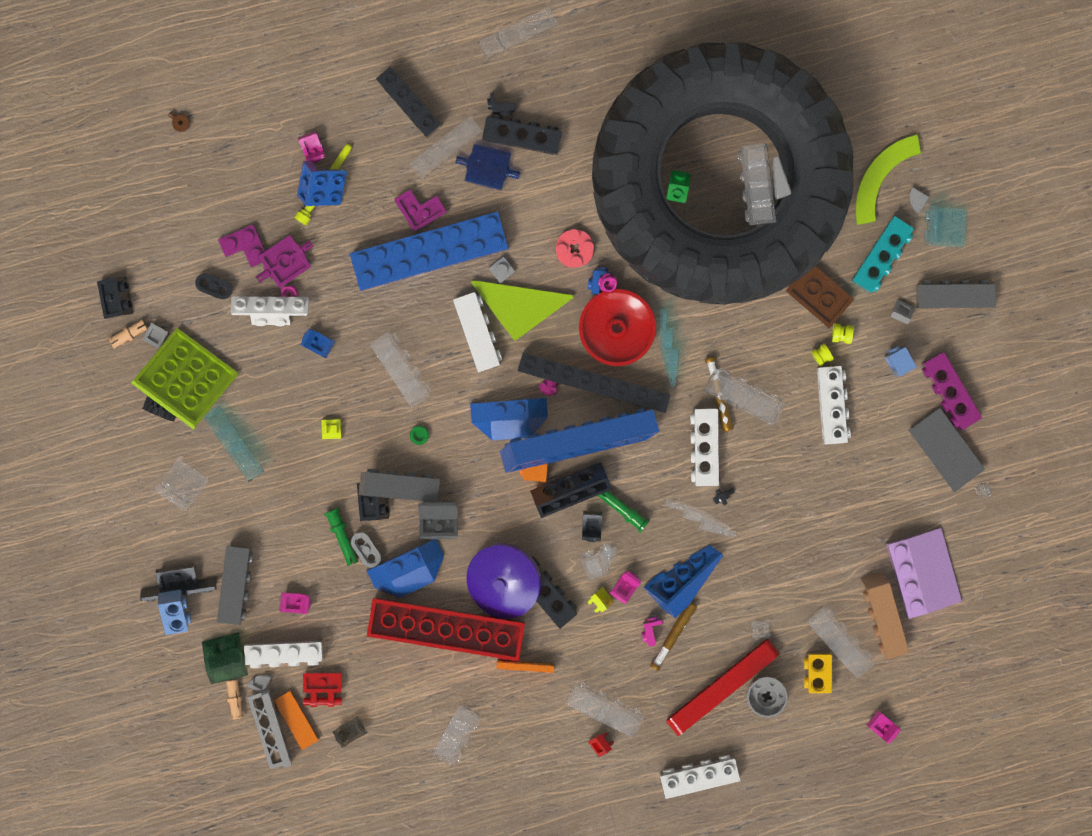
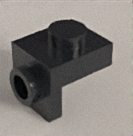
M490 93L491 98H487L488 110L492 109L493 114L500 113V116H510L512 112H515L514 102L495 104L494 93Z
M583 511L582 540L588 542L601 541L602 512Z

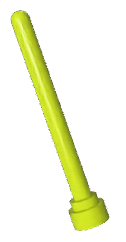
M350 144L344 146L330 169L340 168L352 149ZM305 206L304 210L298 211L294 218L307 226L311 220L310 213L315 206Z

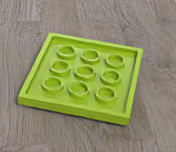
M176 328L131 384L194 430L239 373L180 329Z

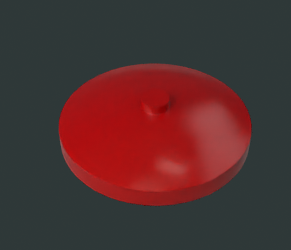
M614 289L611 292L604 291L593 297L583 309L579 321V335L586 351L597 361L610 366H624L642 358L650 349L656 332L654 314L647 302L639 295L622 289Z

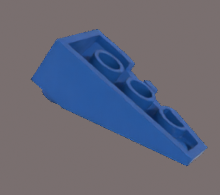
M709 545L691 555L689 560L679 564L678 562L673 565L674 568L664 573L662 571L644 586V589L664 611L676 618L689 606L723 557V554Z

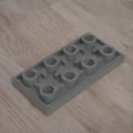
M940 408L908 430L953 492H956L985 470Z

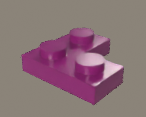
M411 190L394 199L414 233L447 213L437 196L421 206Z
M254 225L218 239L226 258L244 251L251 268L262 263L258 255L265 250Z

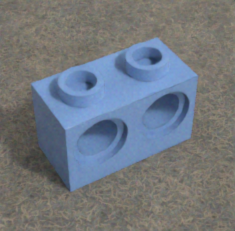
M895 346L887 351L888 355L885 356V359L895 377H900L917 368L906 347L900 348V346Z
M182 591L158 593V607L165 635L188 632V627L192 620L190 612L186 611L188 603L187 598L183 597Z

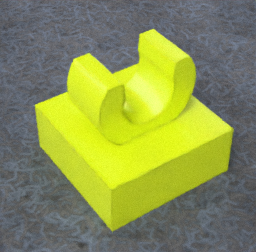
M341 419L322 420V439L342 438Z
M604 587L597 590L588 601V604L592 602L596 604L595 612H603L614 603V600Z

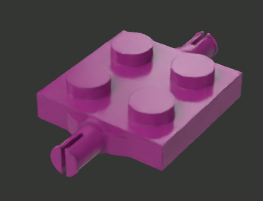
M288 235L259 254L258 258L263 264L264 271L255 276L258 282L261 283L270 277L278 288H281L309 269L311 266L306 260L304 252L314 247L313 244H310L311 241L308 240L299 246Z

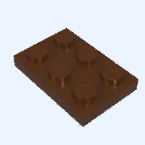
M816 266L798 281L793 282L786 290L792 298L828 329L854 301L848 293Z

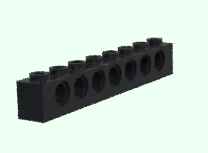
M522 353L518 372L663 413H666L671 396L667 393Z

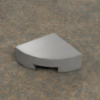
M912 187L909 194L910 204L913 210L919 214L929 197Z
M256 676L249 681L247 687L257 692L266 691L272 676Z

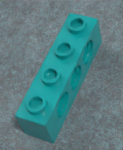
M896 216L892 217L851 282L869 294L873 291L877 292L882 285L880 280L883 275L887 276L893 268L891 263L894 259L898 260L903 253L902 246L904 243L908 244L914 236L911 233L914 228ZM891 235L898 236L899 243L897 245L890 243ZM881 251L888 253L889 258L887 261L880 260L879 253ZM870 267H875L878 270V275L875 278L871 277L868 273Z

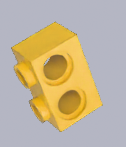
M807 653V658H804V669H807V677H804V688H807L808 693H832V654ZM817 658L822 659L823 662L820 668L813 667V661ZM815 678H821L823 681L822 685L818 688L813 687V680Z

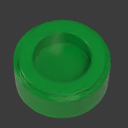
M416 426L410 431V440L414 444L422 445L427 442L429 433L425 427Z

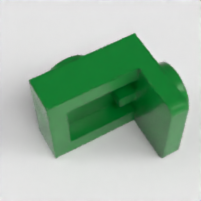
M671 170L667 200L686 202L691 174Z

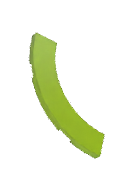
M918 135L907 137L889 146L870 164L858 188L855 203L856 225L876 221L875 203L880 185L897 164L909 157L921 154Z

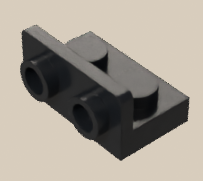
M126 276L97 281L104 319L133 314V303Z
M357 483L360 521L389 519L390 507L388 505V498L359 495L360 483Z

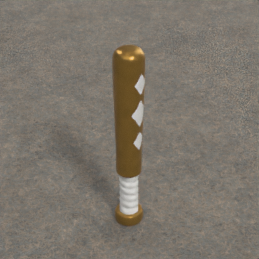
M716 357L706 358L704 361L709 367L712 380L711 385L723 432H729L733 430V424L721 380L718 378L715 365Z
M691 602L680 613L664 641L661 651L654 662H651L649 665L653 669L660 671V664L669 650L671 651L696 611L697 606Z

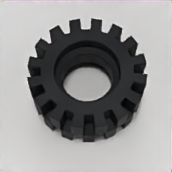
M147 396L142 409L166 420L175 421V415Z

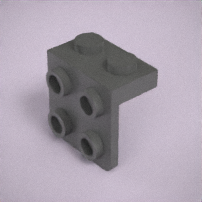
M446 500L443 502L424 501L418 504L419 539H458L457 503Z

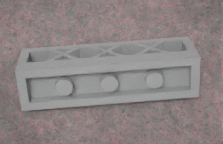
M270 689L248 696L247 698L270 769L284 766V768L291 766L292 758ZM262 697L264 703L262 710L254 705L253 699ZM262 714L268 716L270 722L268 728L260 724L259 720ZM268 732L274 735L276 741L274 746L265 740ZM274 750L279 752L282 761L272 762L271 755Z

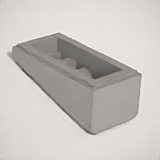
M775 157L772 159L774 194L775 199L778 200L791 195L792 192L780 159Z

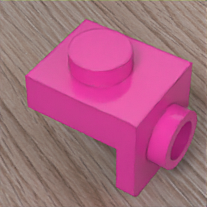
M316 131L298 137L306 161H311L312 164H315L325 158V153Z
M625 571L609 594L623 604H626L642 581L638 579L636 574Z
M281 592L280 612L308 614L311 606L309 595Z
M657 616L647 618V622L643 623L645 631L641 633L644 643L648 642L649 647L656 645L652 626L663 624L662 619H658Z
M879 710L866 724L888 744L901 731L898 726Z

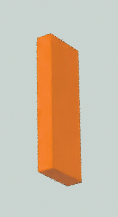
M497 660L496 669L554 673V664Z
M291 690L274 699L276 706L302 750L319 741Z

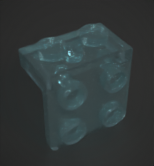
M939 206L928 207V210L925 211L927 230L924 231V241H926V246L964 247L967 211L965 209L939 208Z

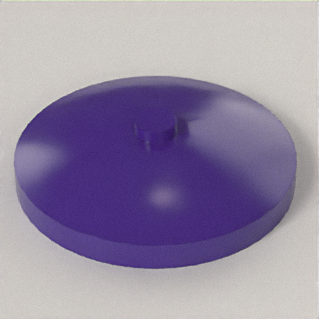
M496 543L486 546L473 557L467 569V587L472 599L483 611L494 617L504 619L519 617L528 612L540 596L542 579L539 568L527 552L515 545Z

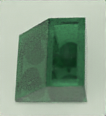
M239 632L202 642L205 671L211 685L248 675V668L245 665V653Z

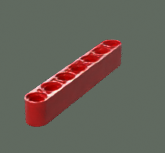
M769 639L764 640L673 713L665 722L677 736L681 735L780 655L779 651Z

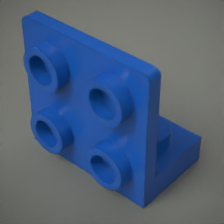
M303 161L297 196L305 206L340 205L347 171L345 169L317 170L311 161Z

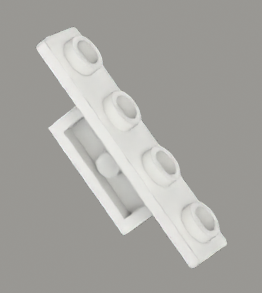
M232 297L231 315H250L252 325L257 326L290 325V316L308 315L309 298Z

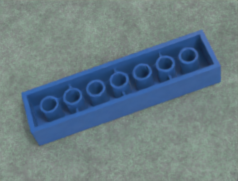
M494 212L350 253L359 289L360 291H365L509 249L499 214Z
M644 408L635 411V414L629 415L628 412L617 415L618 418L615 419L605 417L597 423H593V421L584 422L580 427L570 425L564 427L562 431L553 429L541 436L539 433L529 435L524 440H521V437L511 439L510 443L505 444V447L500 450L505 473L647 441L660 432L654 410L647 411Z

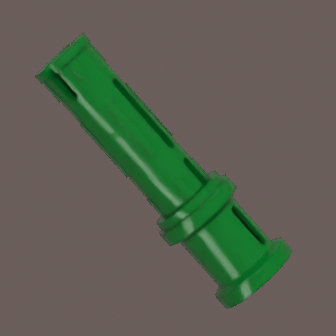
M610 491L598 495V497L625 517L626 523H631L636 527L639 533L650 522V519H645L638 513L636 508L631 509Z
M338 507L324 513V516L329 521L330 531L335 533L347 566H350L352 561L353 564L359 561L346 533V523L342 521L339 513L340 508Z

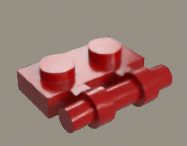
M303 673V693H311V698H303V705H311V707H317V705H328V707L342 705V698L334 697V693L342 692V673ZM317 693H328V698H317Z

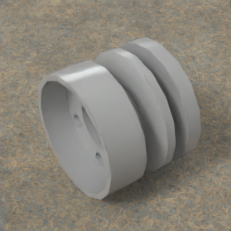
M768 676L759 677L754 680L748 687L746 695L748 705L752 711L766 718L774 717L781 713L787 704L788 698L783 684L774 677ZM769 691V695L772 698L771 700L767 699V701L764 702V698L761 695L762 693L766 694V692Z

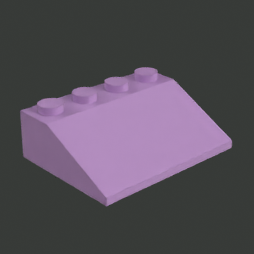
M941 528L885 543L907 618L910 619L962 602Z

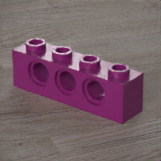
M944 352L922 363L924 368L921 370L927 379L930 377L933 383L931 387L936 395L939 394L943 400L941 405L946 412L949 411L952 415L950 420L955 428L959 427L960 430H964L982 419ZM939 370L945 372V378L942 381L936 378V373ZM950 386L955 390L953 397L946 395V389ZM958 403L964 405L965 409L962 414H958L955 410Z

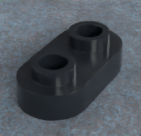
M200 274L195 280L196 288L199 291L218 299H228L233 293V287L228 281L210 274ZM205 279L209 281V285L207 287H204L202 285V282ZM223 286L227 288V292L225 294H222L220 292V289Z

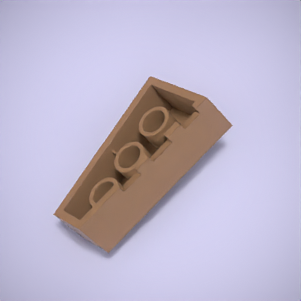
M883 572L861 578L864 588L863 595L870 607L868 613L870 619H873L875 623L873 630L875 636L879 637L880 640L878 648L881 655L884 654L888 660L909 653L891 586Z

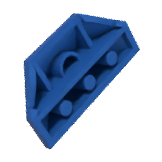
M547 398L470 404L472 424L492 441L518 437L528 438L548 418Z
M433 539L367 570V573L375 589L401 598L435 582L444 554L437 539Z

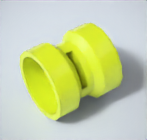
M834 323L832 342L844 341L845 344H851L854 326H842L839 323Z

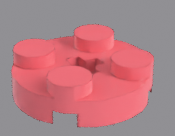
M572 229L564 232L557 240V257L567 267L577 268L584 266L593 256L594 245L592 239L584 231ZM571 244H573V245L578 244V245H579L578 249L580 250V252H579V253L574 252V253L572 254V253L570 252V251H571L570 245H571Z

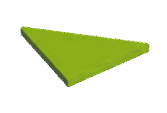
M471 281L514 341L574 298L573 295Z

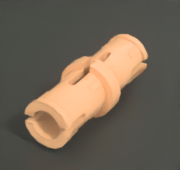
M141 319L128 328L124 327L123 331L108 338L110 343L118 339L117 342L112 344L113 348L116 349V347L126 341L134 340L133 337L147 331L146 325L140 329L138 328L145 324L144 321Z
M238 679L226 681L229 697L227 698V703H230L231 719L243 718L241 700L243 699L240 696Z

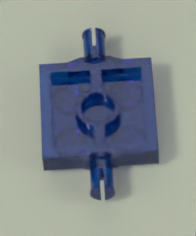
M477 144L473 145L472 153L468 159L457 156L455 164L466 166L467 172L464 182L502 191L507 177L519 179L520 172L509 169L511 153Z

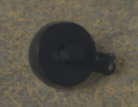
M730 488L721 492L720 489H717V495L713 497L714 503L719 504L722 502L723 506L728 504L726 499L731 497L730 495L734 494L735 490Z

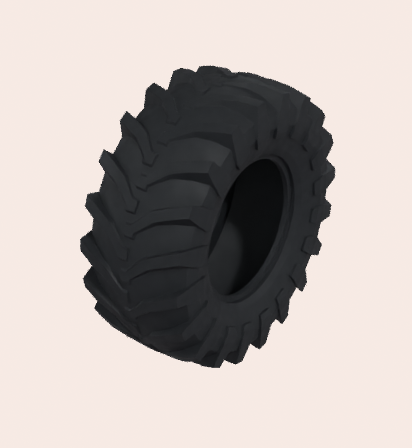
M729 42L727 45L725 43H700L689 47L688 50L681 49L659 58L652 66L646 67L630 80L621 94L616 97L604 118L596 141L592 166L593 195L599 219L613 247L629 263V266L647 282L685 300L720 305L745 303L769 296L783 290L796 280L798 281L819 263L825 252H828L842 229L853 195V148L840 110L835 102L825 93L817 79L808 71L799 68L780 53L772 50L765 51L748 43ZM713 114H726L746 119L759 127L774 144L792 193L789 196L778 199L770 215L759 226L735 235L706 233L690 226L681 219L666 199L661 182V160L664 149L671 137L681 127L697 118Z

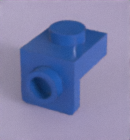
M597 267V271L593 270L592 278L588 279V290H591V294H599L600 286L598 281L600 276L606 273L612 275V272H608L609 268Z
M309 328L303 335L300 345L327 358L335 341Z

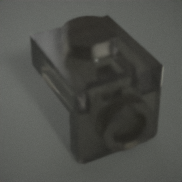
M358 716L333 731L336 741L342 748L368 733Z

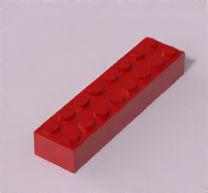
M373 597L366 637L519 661L525 622Z

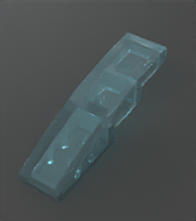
M660 308V350L670 387H675L679 349L672 348L674 329L666 328L668 309Z
M220 406L204 417L248 482L264 472L249 446L242 439Z

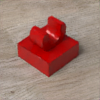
M607 732L599 734L588 741L598 757L612 750L611 746L614 744V741L607 742L605 740V736L608 735Z

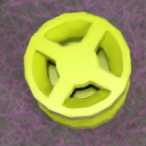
M824 343L820 345L819 349L811 350L819 367H822L826 361L834 360Z

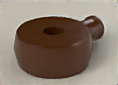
M172 111L168 114L176 131L184 132L189 128L190 120L186 115H175Z

